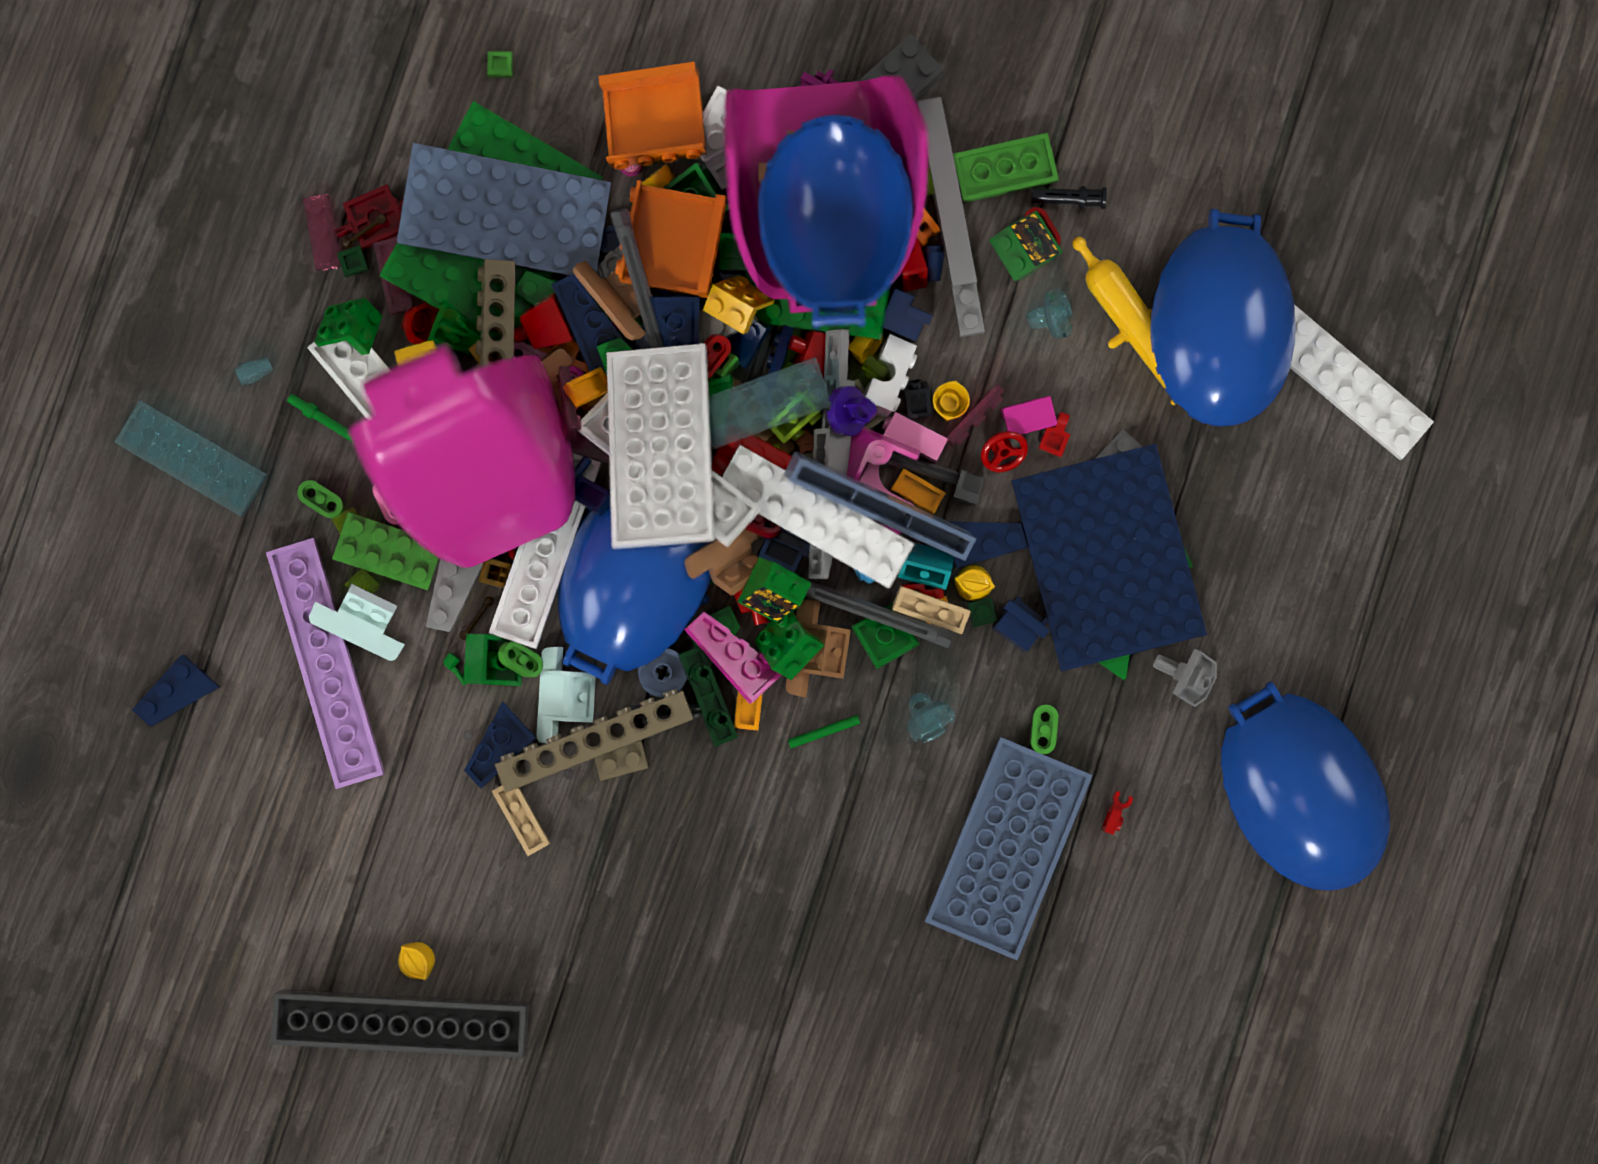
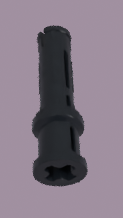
M1086 186L1079 187V190L1032 187L1031 203L1077 204L1078 207L1083 209L1085 206H1093L1105 210L1107 188L1102 187L1101 190L1086 189Z

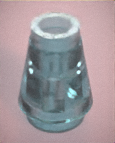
M267 357L239 363V366L234 368L242 386L247 384L250 386L273 371Z

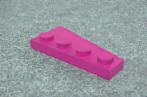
M705 612L684 629L749 704L753 703L782 676L771 669L762 653H758L745 640L739 639L730 633L728 628Z

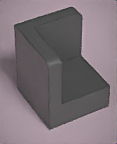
M962 469L952 500L975 507L984 479L966 473L967 470Z

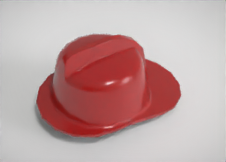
M425 302L406 311L401 328L404 330L408 341L414 345L428 341L429 333L439 309Z

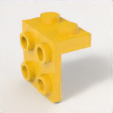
M734 276L712 285L703 311L738 332L745 334L749 331L756 311L772 305L775 299L770 298L758 287L750 284L747 278Z

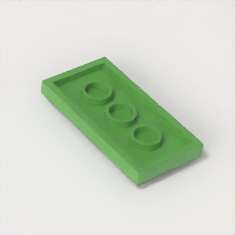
M1048 133L953 154L962 203L1057 183L1059 180Z
M348 512L332 559L428 590L439 558L421 547L404 530Z

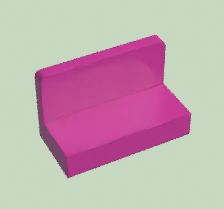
M1043 396L999 408L1001 417L1005 419L1007 430L1020 433L1021 435L1057 425L1050 396Z

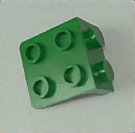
M365 297L331 305L324 312V317L317 331L314 343L321 347L347 341L361 355L369 354L383 315Z
M793 611L777 623L771 621L755 638V643L771 669L789 680H792L824 646L819 638L803 628Z

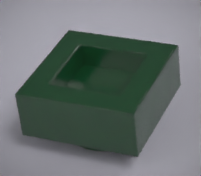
M360 245L337 253L346 278L369 270Z
M991 597L967 604L968 610L971 611L970 618L973 628L998 621Z

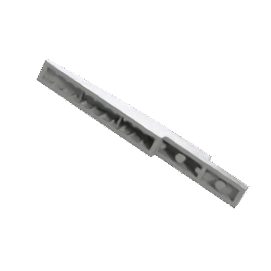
M941 97L917 101V106L927 130V163L941 241L944 246L959 336L961 338L984 334L985 330L976 285V273Z
M838 329L826 331L822 429H814L813 460L847 475L851 436L835 433L829 425L827 411H831V402H828V399L833 390L840 386L855 387V381L847 380L849 330ZM811 543L808 579H828L833 556Z

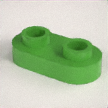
M307 480L299 486L298 498L313 510L330 519L338 518L343 514L345 509L343 499L323 485L313 480ZM311 489L316 491V495L313 498H310L308 495ZM332 502L336 503V509L334 511H330L329 505Z
M506 642L500 646L498 657L500 662L507 668L526 678L537 677L542 672L543 661L537 653L517 642Z
M1040 705L1033 712L1030 745L1034 751L1040 754L1052 752L1056 745L1058 712L1051 705ZM1043 712L1049 714V720L1046 722L1041 720ZM1040 737L1046 738L1047 743L1045 746L1038 744Z

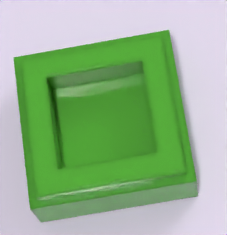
M488 51V78H513L512 52Z

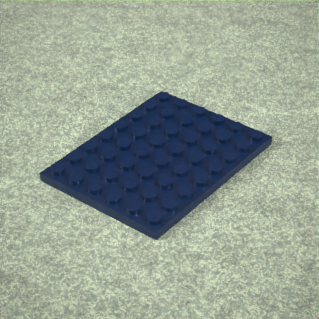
M1156 444L1011 481L1046 617L1049 620L1048 624L1061 672L1207 635Z

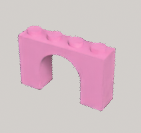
M897 412L894 413L893 417L888 416L881 428L885 430V436L920 450L919 455L933 463H936L948 440L946 437ZM867 461L860 482L914 506V504L889 492L881 483L879 465Z

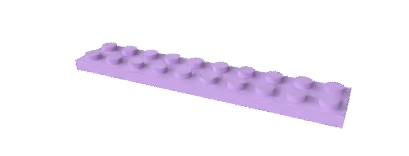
M311 538L266 552L335 789L384 775L385 771L346 640L313 625L309 621V615L315 602L337 612L316 539Z

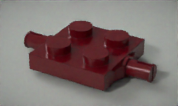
M388 184L343 203L348 223L335 228L337 236L341 238L349 233L355 235L375 221L378 214L385 215L386 222L376 225L358 238L362 249L365 250L397 236L404 199L398 201L393 196Z

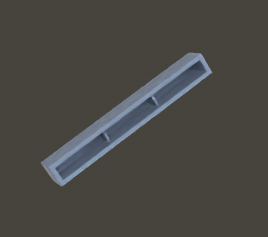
M794 452L784 473L789 482L964 561L976 541V538L968 530L797 452Z

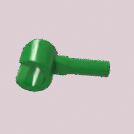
M450 652L443 661L444 666L451 670L463 686H465L467 683H463L464 675L456 667L460 659Z

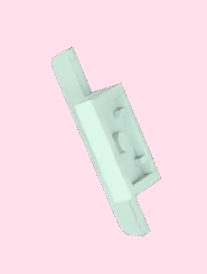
M351 584L338 612L315 602L309 615V621L313 625L389 661L395 660L405 645L383 634L397 605Z
M547 647L543 649L541 654L543 669L540 673L536 734L537 740L540 743L548 744L546 739L558 735L559 721L593 723L596 677L585 672L562 671L563 647Z

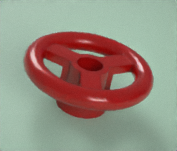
M1014 431L1000 432L992 436L984 444L981 450L982 464L993 472L1010 471L1019 466L1025 459L1028 452V443L1020 433ZM1008 438L1017 440L1021 447L1013 448ZM990 448L995 454V457L991 461H989L988 459V453ZM1017 456L1008 464L998 465L1003 459Z

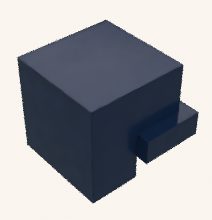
M895 289L886 309L883 327L918 341L924 325H930L934 315L911 306L915 296Z
M783 527L775 538L762 537L766 540L758 557L775 562L795 574L803 556L808 558L810 543Z
M1018 596L1013 601L1009 600L1002 608L1005 612L992 627L993 630L1022 652H1027L1038 637L1044 639L1050 631L1045 627L1049 620L1046 617L1043 618L1023 603Z

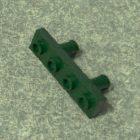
M699 646L678 654L713 746L717 747L738 738L706 654Z

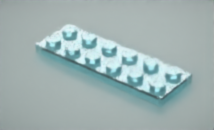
M816 357L709 396L711 450L830 407L831 402H828L829 393Z
M140 400L114 442L241 517H244L268 477V474Z

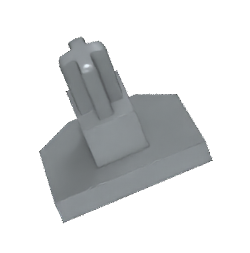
M1194 649L1187 664L1183 662L1178 663L1163 655H1158L1153 664L1154 668L1173 676L1174 680L1178 681L1172 694L1194 707L1206 700L1217 678V662L1197 649Z

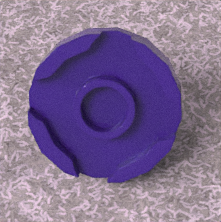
M840 386L833 390L828 399V402H831V411H827L829 425L837 434L855 436L861 432L865 423H868L877 413L874 402L865 398L861 391L854 386Z

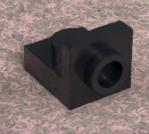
M922 379L908 381L903 390L905 393L907 418L915 419L932 416L930 388L927 381Z

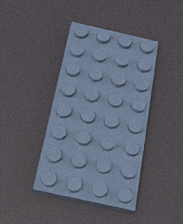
M413 143L397 244L482 260L515 261V266L566 276L574 274L573 268L575 265L586 260L593 270L597 272L611 182Z
M999 737L925 922L1018 961L1093 775Z

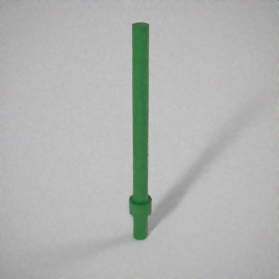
M294 394L289 396L287 402L303 411L302 414L309 419L314 418L352 442L349 429L319 411L318 406L311 402L307 403Z

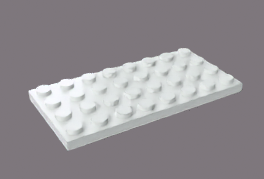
M706 344L607 353L612 547L620 549L715 541Z

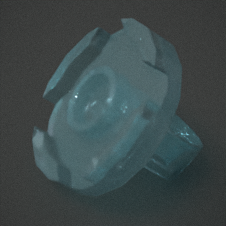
M1060 289L1048 291L1044 298V307L1034 309L1026 314V319L1031 329L1048 327L1056 339L1069 337L1073 329V324L1068 325V316H1072L1070 303L1064 292L1059 293Z
M923 693L914 694L909 699V711L912 717L908 722L907 731L914 741L917 742V739H921L922 742H928L936 739L946 731L944 726L949 721L951 724L953 723L955 713L947 702H932ZM917 702H924L927 704L919 710H916L913 707L914 704Z

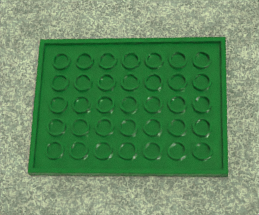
M474 101L447 150L597 180L603 179L599 174ZM396 243L379 277L437 309L440 308L443 299L448 301L475 326L477 316L481 315V306H477L478 291H482V282H478V267H482L485 260ZM515 266V287L527 269L549 278L552 273ZM489 284L492 291H502V288L499 284ZM515 293L514 328L522 325L519 318L522 312L533 306V304ZM489 308L491 315L495 317L501 316V311L498 308ZM495 331L488 333L491 339L495 341L501 340L499 333Z

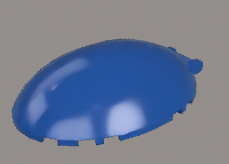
M827 115L804 122L802 127L793 134L788 133L777 145V151L772 159L768 160L759 192L761 238L767 260L778 281L801 305L812 310L813 329L820 328V325L859 324V327H864L865 308L874 303L889 288L899 273L906 257L912 225L911 187L899 153L896 154L890 145V141L878 129L875 131L866 126L863 120L850 116ZM858 310V313H854V314H830V315H820V313H819V312H825V313H844V312H852V311Z
M1211 209L1208 217V227L1194 231L1179 244L1170 256L1168 263L1162 270L1161 279L1154 295L1150 339L1152 353L1155 354L1157 363V374L1161 375L1166 386L1165 391L1175 404L1178 403L1186 410L1188 416L1212 426L1238 425L1262 413L1274 401L1282 389L1291 366L1296 334L1293 294L1281 261L1271 245L1260 234L1261 216L1253 214L1251 217L1221 213L1218 209ZM1218 223L1250 226V230L1239 227L1218 226Z
M611 505L602 516L588 510L576 532L558 587L557 607L559 623L565 642L570 645L563 659V664L568 667L572 665L601 679V683L608 685L617 668L628 672L647 665L661 656L670 645L679 639V635L685 627L689 626L703 601L711 580L709 570L692 579L687 573L684 564L685 558L711 541L614 549L612 547ZM578 651L606 663V669L603 670L576 657Z
M1271 681L1265 684V688L1240 703L1229 705L1228 709L1237 724L1226 730L1223 746L1221 747L1220 766H1222L1223 786L1235 819L1253 849L1279 874L1292 880L1294 883L1311 889L1327 891L1344 889L1366 878L1380 862L1387 847L1390 830V812L1385 788L1377 769L1355 735L1341 720L1324 707L1297 695L1287 693L1281 696ZM1271 696L1274 701L1273 703L1249 717L1243 718L1241 713Z

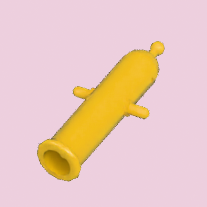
M1083 237L1074 238L1072 242L1073 248L1082 254L1088 264L1089 270L1085 275L1087 286L1119 328V334L1108 341L1109 348L1114 349L1123 342H1129L1165 389L1166 386L1161 375L1157 374L1155 354L1152 353L1150 325L1152 310L1147 308L1116 263L1108 259H1097L1086 246L1087 243Z

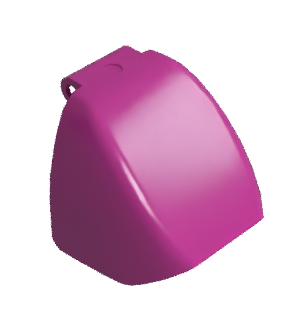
M899 75L882 76L856 82L762 90H742L736 88L726 91L724 124L725 163L734 234L743 261L757 287L770 298L787 299L790 313L812 312V310L801 305L784 289L767 260L759 223V192L761 184L758 182V162L768 163V160L772 159L777 151V145L785 138L787 130L797 131L802 127V123L817 117L827 115L850 116L863 120L866 126L875 131L878 129L890 141V145L896 154L899 153L904 170L908 174L912 194L910 241L906 257L899 273L893 280L894 282L901 274L910 256L922 220L926 197L928 153L926 125L908 86ZM877 300L870 306H876Z
M443 345L362 382L365 396L374 416L357 423L349 429V434L358 457L393 517L409 536L440 560L462 568H469L557 530L568 521L575 502L574 455L553 386L545 366L538 356H521L494 363L462 375L451 350L447 345Z

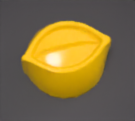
M665 164L641 183L642 185L663 188L675 176L670 167Z
M883 333L881 340L855 337L848 349L861 364L865 363L884 340Z
M957 381L944 383L934 392V408L945 422L962 416L969 407V393Z
M978 565L965 566L954 577L958 594L967 601L982 600L995 588L988 571Z
M411 942L402 945L398 956L400 971L410 979L426 980L435 965V955L432 949L422 942Z

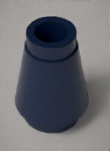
M942 246L923 247V256L928 270L927 281H941L945 252H942Z

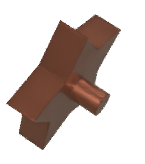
M804 428L805 433L795 441L799 446L800 454L808 451L813 452L814 435H811L806 428Z

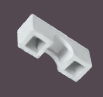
M891 334L884 341L876 361L877 364L887 368L890 373V381L884 382L872 378L867 384L863 395L874 402L877 408L876 414L885 418L892 411L896 412L901 400L898 398L900 390L905 389L909 380L906 373L908 368H913L917 359V355L914 354L916 345Z

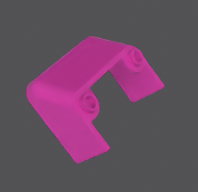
M863 427L860 433L851 436L847 476L859 481L867 461L876 465L885 464L891 458L893 451L917 460L920 450Z

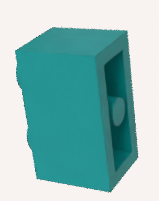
M912 542L915 545L899 571L898 578L946 590L952 572L954 556L940 549Z

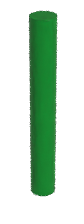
M858 715L788 739L789 746L792 749L860 724Z

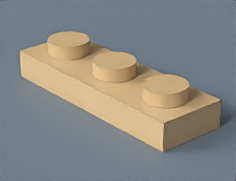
M901 585L892 606L894 611L960 634L963 633L971 612L966 608Z
M502 785L492 791L527 856L551 844L520 788L505 793Z

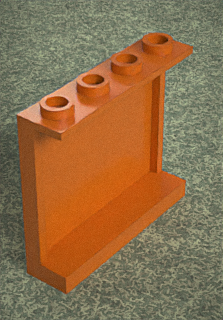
M695 61L599 76V85L603 90L609 153L606 160L611 168L623 170L627 169L630 165L649 166L657 161L671 163L675 162L678 158L698 159L701 155L707 154L700 77Z
M637 180L636 187H632L630 191L629 201L633 202L631 212H628L649 287L708 298L727 204L726 196L716 194L715 198L642 185L641 180ZM622 255V260H617L615 274L618 275L621 283L632 285L625 258Z

